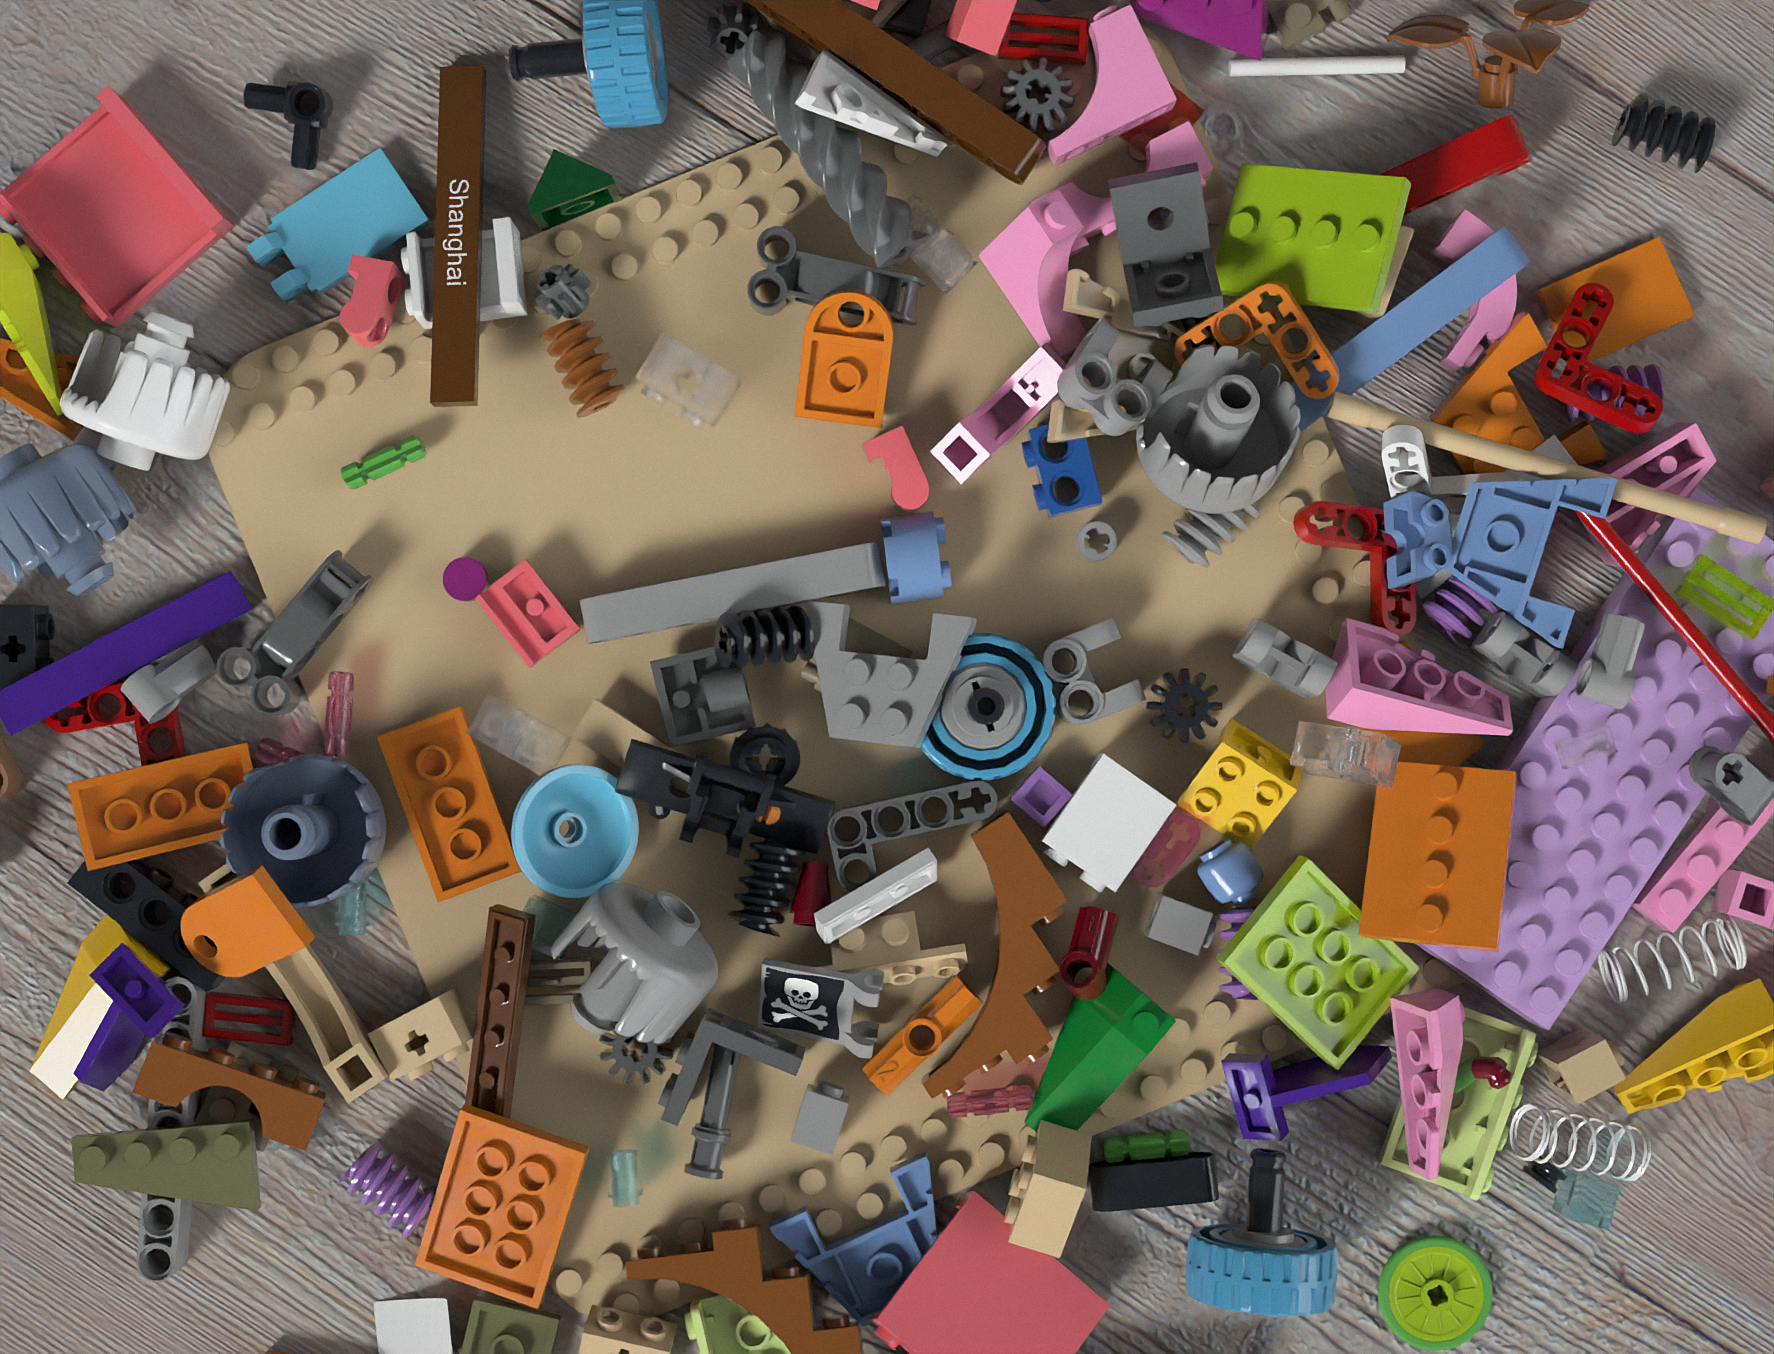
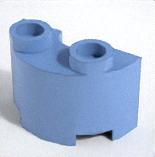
M1410 491L1383 503L1385 533L1390 534L1397 544L1395 555L1386 559L1388 589L1403 587L1431 577L1449 565L1451 562L1453 536L1448 520V508L1441 500H1432L1427 495Z
M933 511L881 517L891 604L943 598V588L952 587L949 561L940 562L938 544L946 543L943 517L934 518Z

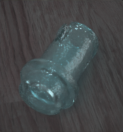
M363 882L355 890L339 898V922H334V926H338V935H365V926H370V922H365L367 882Z
M622 1149L608 1152L612 1191L608 1192V1198H612L613 1206L616 1207L639 1204V1196L643 1195V1189L638 1188L637 1150Z

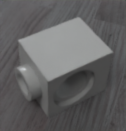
M1158 892L1144 934L1151 939L1198 956L1201 946L1204 948L1209 947L1214 936L1216 923L1211 922L1213 913Z
M818 1081L817 1086L807 1085L792 1131L791 1142L833 1155L850 1098L842 1095V1087L826 1081Z

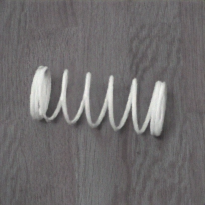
M1723 914V916L1719 915L1717 920L1708 918L1703 924L1702 935L1694 927L1685 925L1680 931L1679 942L1673 935L1663 931L1658 936L1656 948L1648 940L1639 938L1635 943L1634 956L1622 945H1616L1613 951L1608 948L1602 949L1598 955V962L1602 979L1610 997L1618 1004H1621V1002L1625 1003L1628 998L1624 973L1615 956L1618 949L1625 951L1632 960L1640 989L1644 995L1648 996V985L1638 963V947L1641 942L1646 943L1656 955L1663 983L1666 988L1671 989V978L1661 957L1660 943L1663 936L1671 938L1678 947L1685 975L1690 982L1694 983V971L1683 949V935L1686 929L1692 930L1701 940L1708 969L1716 977L1718 973L1717 965L1706 942V927L1709 923L1716 925L1717 938L1727 962L1734 969H1743L1747 964V953L1738 926L1729 915ZM1724 922H1725L1726 925L1728 926V928H1729V930H1730V932H1731V934H1732V936H1733V939H1734V941H1735V945H1734V943H1733L1731 937L1729 936L1728 932H1727V931L1725 930V928H1724ZM1607 959L1611 965L1613 980L1610 975Z
M1531 1102L1524 1104L1517 1110L1510 1126L1512 1150L1519 1159L1524 1161L1534 1160L1542 1164L1551 1159L1553 1164L1559 1168L1567 1166L1570 1162L1573 1169L1579 1172L1590 1167L1591 1171L1598 1176L1609 1171L1612 1177L1630 1182L1637 1180L1644 1174L1651 1158L1649 1136L1641 1126L1636 1124L1625 1125L1616 1120L1605 1121L1597 1116L1586 1117L1584 1114L1578 1112L1567 1113L1559 1108L1547 1109L1543 1105ZM1530 1109H1537L1541 1115L1534 1123L1530 1133L1529 1147L1531 1155L1525 1156L1519 1150L1517 1144L1519 1121L1525 1112ZM1555 1112L1564 1115L1557 1124L1552 1115ZM1548 1115L1550 1116V1119H1551V1121H1552V1123H1553V1130H1552L1551 1136H1550V1120H1549ZM1576 1116L1584 1120L1575 1127L1572 1117ZM1568 1119L1573 1128L1568 1145L1569 1158L1566 1162L1559 1163L1553 1157L1557 1146V1128L1564 1120ZM1543 1120L1541 1143L1534 1152V1133L1539 1122ZM1596 1120L1603 1124L1595 1131L1591 1121ZM1587 1123L1592 1131V1137L1587 1150L1588 1163L1583 1167H1578L1572 1160L1577 1148V1131L1582 1125ZM1615 1124L1621 1128L1614 1135L1610 1125ZM1607 1127L1612 1137L1607 1148V1167L1605 1170L1598 1171L1592 1165L1597 1148L1596 1135L1601 1129ZM1631 1129H1635L1642 1136L1644 1156L1638 1171L1631 1176H1626L1631 1171L1635 1161V1142L1630 1132ZM1627 1132L1631 1140L1632 1156L1628 1169L1622 1174L1616 1162V1151L1622 1135ZM1549 1142V1155L1544 1159H1539L1538 1157L1543 1154Z

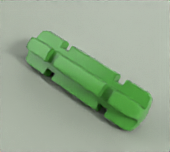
M411 435L400 440V445L398 446L392 444L361 458V463H356L355 461L342 467L340 470L346 486L355 490L368 484V479L377 480L405 467V462L407 461L414 463L424 458L426 450L421 439L416 435Z
M1184 1130L1168 1131V1135L1156 1132L1127 1135V1139L1123 1140L1120 1136L1103 1139V1154L1106 1162L1109 1163L1123 1162L1126 1157H1129L1130 1161L1164 1158L1166 1153H1170L1172 1157L1184 1156L1189 1154L1190 1149L1189 1138Z

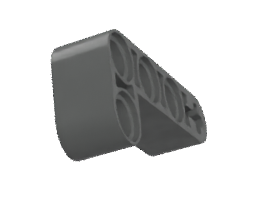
M968 780L850 806L836 811L828 823V837L840 884L846 890L852 892L876 878L877 865L872 844L976 822L990 817L998 804L994 788L985 781ZM978 787L980 793L989 795V801L983 803L982 811L976 812L972 805L962 806L959 809L963 816L953 818L954 805L948 795L949 792L958 791V800L971 797V789ZM938 797L945 802L947 811L941 820L929 821L923 817L921 806L926 799ZM888 806L898 808L904 816L902 825L894 831L883 829L878 822L879 812ZM851 816L859 822L860 833L855 839L843 840L836 834L835 824L839 818ZM860 859L869 866L870 875L864 882L853 883L846 878L844 868L849 861Z

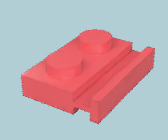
M524 559L493 583L489 589L475 598L529 668L535 666L537 662L548 656L581 630L577 622L527 559Z

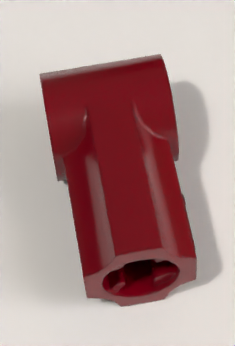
M1093 906L1080 907L1068 954L1062 958L1059 964L1061 981L1077 998L1082 1000L1098 998L1107 986L1105 970L1119 917L1117 914L1106 911L1103 908ZM1085 967L1092 968V974L1086 982L1074 983L1075 976L1079 970Z

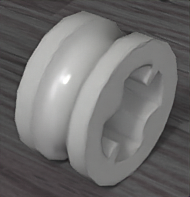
M1099 521L1090 522L1083 526L1076 538V547L1079 554L1086 560L1093 562L1103 561L1109 557L1115 550L1117 543L1116 534L1111 526ZM1095 529L1098 535L1105 534L1107 536L1108 544L1102 545L1106 549L1103 553L1097 554L1094 548L1087 550L1084 540L1090 538L1086 533L1090 530Z

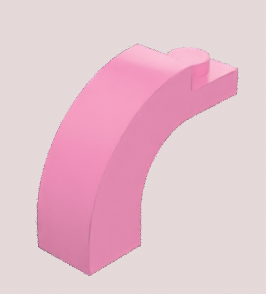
M1464 209L1454 218L1430 253L1448 266H1451L1494 234V232L1483 221ZM1515 274L1470 307L1466 323L1438 362L1440 366L1450 373L1457 371L1463 365L1470 368L1484 349V346L1479 343L1480 341L1490 347L1495 340L1499 341L1508 331L1517 301Z
M1045 343L991 397L969 416L960 421L930 452L962 484L1006 446L1058 394L1057 380L1067 364Z

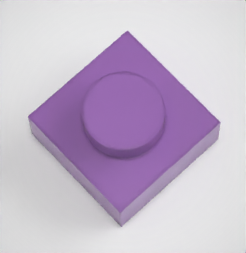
M1038 765L1010 799L1039 825L1045 828L1071 798L1072 794Z

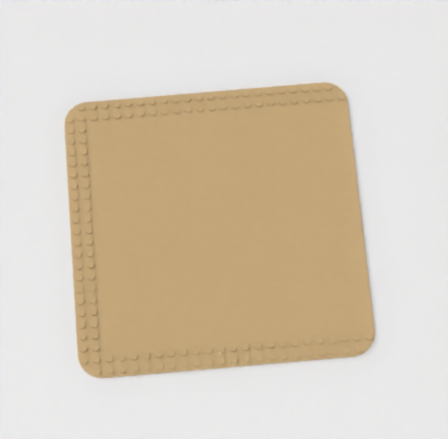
M1100 11L1080 12L1068 16L1089 18L1090 27V24L1094 22L1093 17ZM1140 23L1177 99L1173 110L1054 167L1046 149L1023 185L1006 179L950 140L938 157L836 120V127L853 131L859 136L862 146L861 161L875 164L884 170L887 176L886 195L902 199L910 205L913 214L912 230L930 235L925 242L910 254L901 266L888 265L881 268L912 275L925 281V286L919 289L913 317L917 320V324L909 326L893 323L894 337L882 428L794 417L804 330L808 316L814 306L788 300L785 308L780 313L773 316H764L757 313L749 301L748 283L750 278L756 272L766 270L758 258L757 240L765 229L772 226H781L788 229L795 238L797 251L877 268L874 258L857 244L849 224L832 210L823 188L815 184L808 177L801 165L798 154L789 149L779 135L625 197L622 201L613 202L521 240L527 315L480 322L478 406L434 407L430 403L432 328L424 329L414 315L410 316L408 314L405 304V290L411 289V286L402 289L388 333L379 345L374 347L359 346L342 327L339 315L248 353L232 365L222 376L223 380L224 378L228 380L230 391L208 454L275 619H277L325 559L336 550H340L343 554L342 559L364 577L367 575L373 577V581L365 594L298 675L331 756L350 764L360 771L370 781L380 797L386 817V839L382 855L376 866L431 1000L457 987L475 1022L489 907L500 904L536 915L530 960L553 959L551 948L555 940L591 896L565 898L553 895L533 884L522 871L438 903L377 737L458 706H463L511 836L512 820L521 796L532 782L544 773L564 765L581 764L600 768L615 778H619L620 767L571 736L595 699H598L669 745L650 661L714 646L715 628L718 620L588 644L580 600L878 542L886 586L816 601L850 606L849 618L913 651L910 658L925 660L928 656L933 613L973 617L977 619L973 633H992L1008 637L1025 646L1038 659L1044 648L1054 641L1114 618L1121 639L1086 652L1088 666L1101 693L1139 679L1146 700L1082 725L1068 724L1061 719L1056 710L1051 735L1034 760L1011 775L995 780H984L994 788L997 794L998 804L990 817L976 822L872 844L877 865L876 877L926 848H929L937 859L938 875L937 881L875 917L915 911L921 950L965 943L968 970L960 971L957 976L972 988L984 1004L996 968L1000 931L996 895L989 872L970 834L1006 810L1010 813L1068 900L1061 905L1064 912L1059 917L1044 926H1041L1039 921L1031 925L1058 967L1062 958L1068 954L1080 907L1093 906L1117 914L1119 920L1108 963L1168 1012L1176 1022L1148 1056L1077 1130L1085 1134L1096 1135L1226 1081L1221 1061L1229 1053L1268 1054L1269 1061L1272 1062L1309 1047L1260 1000L1233 998L1231 994L1219 990V985L1231 982L1232 977L1219 973V968L1223 967V965L1215 959L1219 955V950L1223 949L1229 942V940L1220 938L1219 932L1231 928V924L1219 920L1218 915L1230 911L1231 908H1235V905L1232 901L1224 904L1215 902L1198 876L1197 868L1202 862L1200 855L1228 837L1178 806L1177 801L1213 753L1222 729L1231 718L1305 765L1298 790L1250 850L1263 871V878L1255 886L1258 895L1238 907H1258L1298 856L1301 855L1309 858L1362 910L1379 763L1383 759L1357 726L1327 718L1325 689L1318 697L1306 699L1232 658L1252 618H1259L1287 634L1291 639L1299 641L1331 659L1342 623L1346 618L1371 625L1370 552L1309 544L1303 542L1294 530V515L1298 509L1312 502L1328 501L1360 506L1323 417H1320L1300 432L1292 455L1271 489L1256 501L1255 504L1261 516L1257 519L1245 513L1243 518L1248 527L1245 531L1232 525L1230 530L1235 541L1231 543L1219 538L1217 541L1223 552L1220 556L1209 550L1205 552L1210 564L1208 568L1197 563L1190 564L1163 537L1162 533L1164 531L1178 536L1174 527V522L1177 519L1191 523L1186 513L1188 508L1182 507L1164 496L1147 477L1137 452V430H1131L1119 436L1106 434L1086 438L1103 501L1099 506L1048 519L1046 509L1038 510L1032 485L1039 484L1035 467L1027 468L1021 443L1028 441L1026 434L1029 429L1049 424L1052 402L1062 400L1059 393L1022 431L962 484L930 452L960 421L969 416L991 397L1040 348L978 256L1030 206L1032 201L1069 182H1072L1080 190L1092 196L1110 198L1108 180L1145 173V150L1149 141L1189 121L1213 166L1208 178L1204 179L1207 185L1202 188L1204 206L1210 221L1207 227L1210 248L1215 264L1232 198L1176 63L1163 42L1147 27ZM1038 27L1026 32L1079 36V30ZM1089 38L1085 65L1047 63L1046 71L1049 72L1057 65L1063 67V72L1058 81L1072 79L1073 87L1066 94L1075 98L1073 107L1063 108L1068 114V119L1064 124L1052 119L1054 124L1053 132L1047 134L1042 124H1037L1035 135L1047 145V148L1049 141L1061 135L1078 120L1094 93L1096 64ZM1008 42V46L1078 51L1077 47ZM980 51L939 69L1002 111V105L1008 99L1000 96L1001 86L1011 85L1006 78L1009 70L1012 69L1022 74V61L998 59V52L994 56ZM1029 61L1033 70L1037 69L1038 62ZM1033 89L1030 92L1029 99L1036 98L1039 104H1043L1046 94L1039 95L1036 89ZM1016 113L1006 115L1013 119ZM1024 120L1021 125L1028 129L1029 122ZM1164 207L1162 210L1163 212H1166L1170 209ZM1156 212V213H1154V214L1148 216V218L1154 217V216L1159 215V214H1158V212ZM1103 232L1087 239L1089 246L1069 257L1068 271L1075 268L1083 270L1089 274V279L1102 287L1109 286L1119 292L1122 299L1130 303L1117 233L1105 237ZM774 240L766 246L765 254L773 260H780L788 254L790 249L785 242ZM567 264H571L576 270L580 269L590 280L591 285L584 290L589 295V304L581 314L571 319H580L581 322L594 320L596 325L587 333L588 338L601 336L603 342L594 351L596 354L608 352L611 356L601 365L602 369L616 368L618 373L609 381L610 386L623 384L625 390L616 397L617 400L608 407L580 418L576 414L583 405H572L569 400L570 395L576 389H565L561 383L568 373H557L554 367L561 357H550L547 348L553 341H543L540 337L548 328L570 320L563 317V315L559 320H556L551 314H547L535 301L542 294L537 288L538 278L546 269L553 265H562L565 268ZM764 283L756 291V298L763 303L774 302L780 295V289L772 283ZM902 287L898 312L902 309L906 287ZM1222 295L1224 306L1238 298ZM1263 300L1260 307L1263 310L1271 308L1278 317V321L1271 324L1273 329L1277 330L1283 323L1275 301ZM839 311L841 319L848 324H857L864 318V316ZM1077 314L1086 333L1099 320V318ZM1228 314L1222 318L1220 327L1226 336L1236 338L1245 332V322L1239 315ZM1181 319L1168 321L1169 324L1182 332L1186 331ZM1286 330L1282 335V342L1288 350L1295 352ZM1264 332L1237 348L1239 350L1238 360L1244 353L1250 350L1254 351L1261 357L1259 370L1272 363L1280 370V385L1283 381L1290 384L1294 382V379ZM1188 340V357L1194 350L1190 340ZM1074 352L1065 356L1062 360L1067 364ZM1300 361L1295 362V364L1297 365V367L1300 368V367H1301ZM1082 375V378L1086 382V384L1091 386L1089 380ZM899 426H903L930 488L929 497L924 506L911 512L904 511L895 505L891 496L892 483L881 459L879 458L869 463L862 448V443ZM411 435H416L421 439L426 450L424 458L414 463L407 461L405 462V467L377 480L368 479V484L355 490L346 486L340 471L342 467L355 461L356 463H361V458L392 444L398 446L400 445V440ZM1047 438L1043 441L1042 449L1046 456L1052 459H1059L1065 456L1066 445L1064 441L1050 443L1047 442ZM1060 479L1054 483L1053 491L1059 500L1070 502L1076 499L1077 487L1073 481ZM933 511L934 518L943 517L946 543L938 544L940 562L949 561L952 587L943 588V598L891 604L881 517ZM1315 515L1310 517V522L1316 524L1318 530L1333 524V521L1328 523L1318 522L1315 520ZM1350 516L1347 520V529L1350 535L1360 539L1363 533L1362 524L1357 518ZM1095 521L1104 522L1111 526L1117 539L1116 548L1113 553L1103 561L1098 562L1088 561L1083 558L1076 547L1077 534L1081 528ZM1095 529L1086 533V535L1090 536L1088 540H1084L1087 550L1094 548L1097 554L1103 553L1106 549L1102 545L1108 544L1107 536L1105 534L1098 535ZM468 557L475 559L483 564L488 572L489 584L487 589H489L493 583L524 559H527L577 622L581 630L548 656L537 662L535 666L529 668L476 600L471 602L459 601L452 598L446 592L443 586L444 570L451 561L457 558ZM334 571L336 575H338L342 580H344L347 584H349L352 587V585L349 582H347L344 578H342L338 573ZM1397 595L1387 596L1388 599L1395 597V601L1399 600ZM806 602V603L795 604V605H790V606H785V607H780V608H784V609L786 610L787 608H789V607H791V606H798V607H801V608L806 612V614H807V616H808L807 608H806V607H807V602ZM1391 611L1388 612V619L1393 620L1395 625L1399 623L1398 617L1393 616ZM1412 631L1399 637L1398 643L1405 640L1412 651L1420 653ZM1057 650L1052 655L1051 663L1056 672L1060 674L1071 672L1074 661L1070 653L1064 650ZM815 653L813 654L812 659L809 660L814 664H816ZM765 654L763 664L755 666L748 655L747 665L743 667L757 727H762L769 723L774 728H785L788 734L794 740H797L800 751V766L794 778L785 786L835 801L832 815L842 808L970 780L944 771L933 763L921 748L829 737L822 692L814 689V683L800 676L808 661H803L798 654L793 663H788L781 654L780 662L771 664ZM1181 668L1189 669L1190 684L1198 673L1206 674V679L1201 689L1204 690L1211 685L1218 687L1216 694L1207 697L1208 702L1222 703L1221 710H1208L1207 715L1214 717L1218 721L1217 726L1210 727L1201 722L1200 724L1206 735L1201 740L1197 739L1191 728H1189L1188 743L1179 742L1178 727L1170 739L1163 738L1162 732L1168 723L1165 721L1156 727L1150 724V720L1153 717L1161 714L1160 709H1146V702H1160L1161 699L1160 696L1150 691V687L1156 684L1167 690L1168 687L1162 677L1166 672H1170L1177 684H1179V671ZM1078 690L1072 692L1068 700L1070 710L1076 715L1081 716L1088 712L1091 704L1088 695ZM1183 693L1177 696L1179 704L1174 707V711L1177 715L1178 713H1185V718L1191 715L1189 707L1194 704V701L1191 697L1183 698ZM746 730L673 748L693 758H696L698 752L708 754L707 759L730 766V752L735 737L741 736ZM764 744L760 754H753V756L759 757L762 770H766V764H768L771 757H777L771 755L768 744ZM1099 753H1103L1176 804L1171 814L1116 892L1106 886L1100 893L1079 878L1084 870L1069 861L1066 867H1063L1043 853L1048 845L1040 840L1044 832L1049 830L1065 805L1043 828L1010 799L1038 765L1073 796L1091 770L1090 766ZM1466 760L1458 767H1468ZM978 787L971 789V797L962 800L957 799L958 791L948 793L954 805L953 818L963 816L959 807L972 805L976 812H980L983 810V803L989 801V795L980 793ZM938 797L926 799L921 806L923 817L929 821L941 820L947 811L945 802ZM632 798L639 822L638 842L629 866L615 882L633 884L655 895L659 891H666L677 896L690 906L700 920L701 925L698 930L709 943L716 957L718 979L712 990L676 1031L674 1039L669 1043L661 1045L672 1049L674 1056L669 1060L660 1059L666 1067V1071L662 1075L655 1073L649 1068L651 1080L646 1084H643L640 1080L638 1071L635 1072V1077L631 1084L624 1083L626 1069L622 1067L616 1075L612 1076L609 1074L608 1071L616 1060L613 1058L602 1061L600 1053L613 1047L600 1042L601 1035L590 1033L576 1022L570 1011L571 1004L524 1006L510 1119L590 1147L549 1279V1284L560 1298L587 1316L591 1306L596 1305L605 1308H615L622 1312L644 1317H656L692 1302V1299L714 1292L697 1285L666 1279H627L626 1261L632 1257H637V1249L663 1246L664 1253L681 1252L680 1244L694 1241H707V1247L714 1248L712 1232L723 1228V1220L749 1217V1225H761L765 1270L767 1271L796 1259L795 1254L782 1240L779 1241L772 1234L770 1222L806 1206L824 1246H827L906 1210L907 1207L890 1173V1167L925 1151L930 1164L933 1202L1023 1164L1024 1161L1020 1159L1027 1135L1034 1137L1036 1135V1132L1024 1120L1042 1074L1045 1072L1055 1046V1041L1059 1031L1062 1029L1074 995L1061 981L1059 972L1054 974L1057 981L1043 992L1034 995L1032 990L1024 994L1053 1038L1051 1042L1046 1044L1049 1051L1030 1064H1027L1025 1060L1016 1064L1008 1051L1005 1050L1000 1053L1003 1060L983 1074L976 1069L963 1078L966 1083L963 1088L945 1099L941 1094L932 1099L922 1085V1077L949 1056L972 1027L983 1004L941 1044L935 1054L927 1057L888 1096L879 1090L861 1069L870 1058H860L842 1044L767 1031L806 1047L797 1075H791L741 1054L726 1128L730 1129L731 1138L730 1142L725 1143L720 1169L724 1171L723 1178L708 1179L685 1173V1164L690 1163L695 1140L691 1132L695 1124L700 1123L715 1043H713L686 1111L679 1125L676 1126L661 1120L666 1107L658 1105V1102L671 1074H680L682 1065L675 1063V1060L685 1037H687L688 1032L696 1034L708 1008L758 1028L761 972L764 958L809 967L833 965L830 943L825 944L817 933L816 927L794 925V914L789 913L802 872V862L829 864L828 878L832 903L851 893V891L846 890L837 878L827 826L817 854L806 851L805 855L791 856L790 858L800 865L801 869L800 872L786 873L785 875L796 884L795 888L780 891L790 900V905L787 907H775V910L785 917V921L782 924H770V927L777 931L780 937L741 926L728 915V912L730 910L743 909V905L736 901L733 896L735 893H748L749 889L740 883L738 879L741 876H753L754 872L743 863L746 859H758L759 857L748 846L751 842H763L765 838L748 833L743 840L739 858L726 854L727 841L725 835L699 828L692 843L679 840L686 814L671 810L666 818L656 819L649 813L650 803ZM894 806L883 808L878 815L880 826L887 831L899 829L904 821L902 812ZM843 816L836 821V834L843 840L855 839L860 833V824L854 817ZM563 821L560 824L559 832L561 836L568 832L569 825L567 821ZM854 859L846 864L844 873L849 881L862 883L869 877L870 869L864 861ZM1158 892L1213 913L1211 922L1216 923L1214 936L1208 948L1201 946L1198 956L1151 939L1144 934ZM578 937L572 944L567 945L555 959L594 957L595 969L606 955H601L594 950L600 937L589 947L577 945ZM1393 941L1420 967L1399 995L1438 988L1446 990L1467 981V979L1416 944ZM1085 967L1079 970L1075 976L1074 983H1083L1092 972V968ZM584 968L529 970L528 978L584 975ZM935 976L916 978L913 982L905 985L885 983L882 990H880L877 1007L864 1006L855 1000L852 1024L860 1021H872L879 1024L873 1055L904 1026L910 1016L923 1008L954 976L949 978H938ZM581 985L527 987L526 995L581 993ZM1391 1005L1388 1007V1009L1384 1012L1383 1015L1392 1012ZM917 1025L910 1031V1038L917 1045L923 1046L933 1041L935 1033L927 1025ZM631 1036L633 1039L627 1046L628 1051L636 1050L638 1056H643L642 1052L648 1047L647 1043L638 1042L636 1036ZM473 1039L466 1042L470 1050L455 1058L466 1085L468 1084ZM818 1081H826L843 1088L842 1095L850 1097L833 1155L790 1141L807 1085L817 1086Z

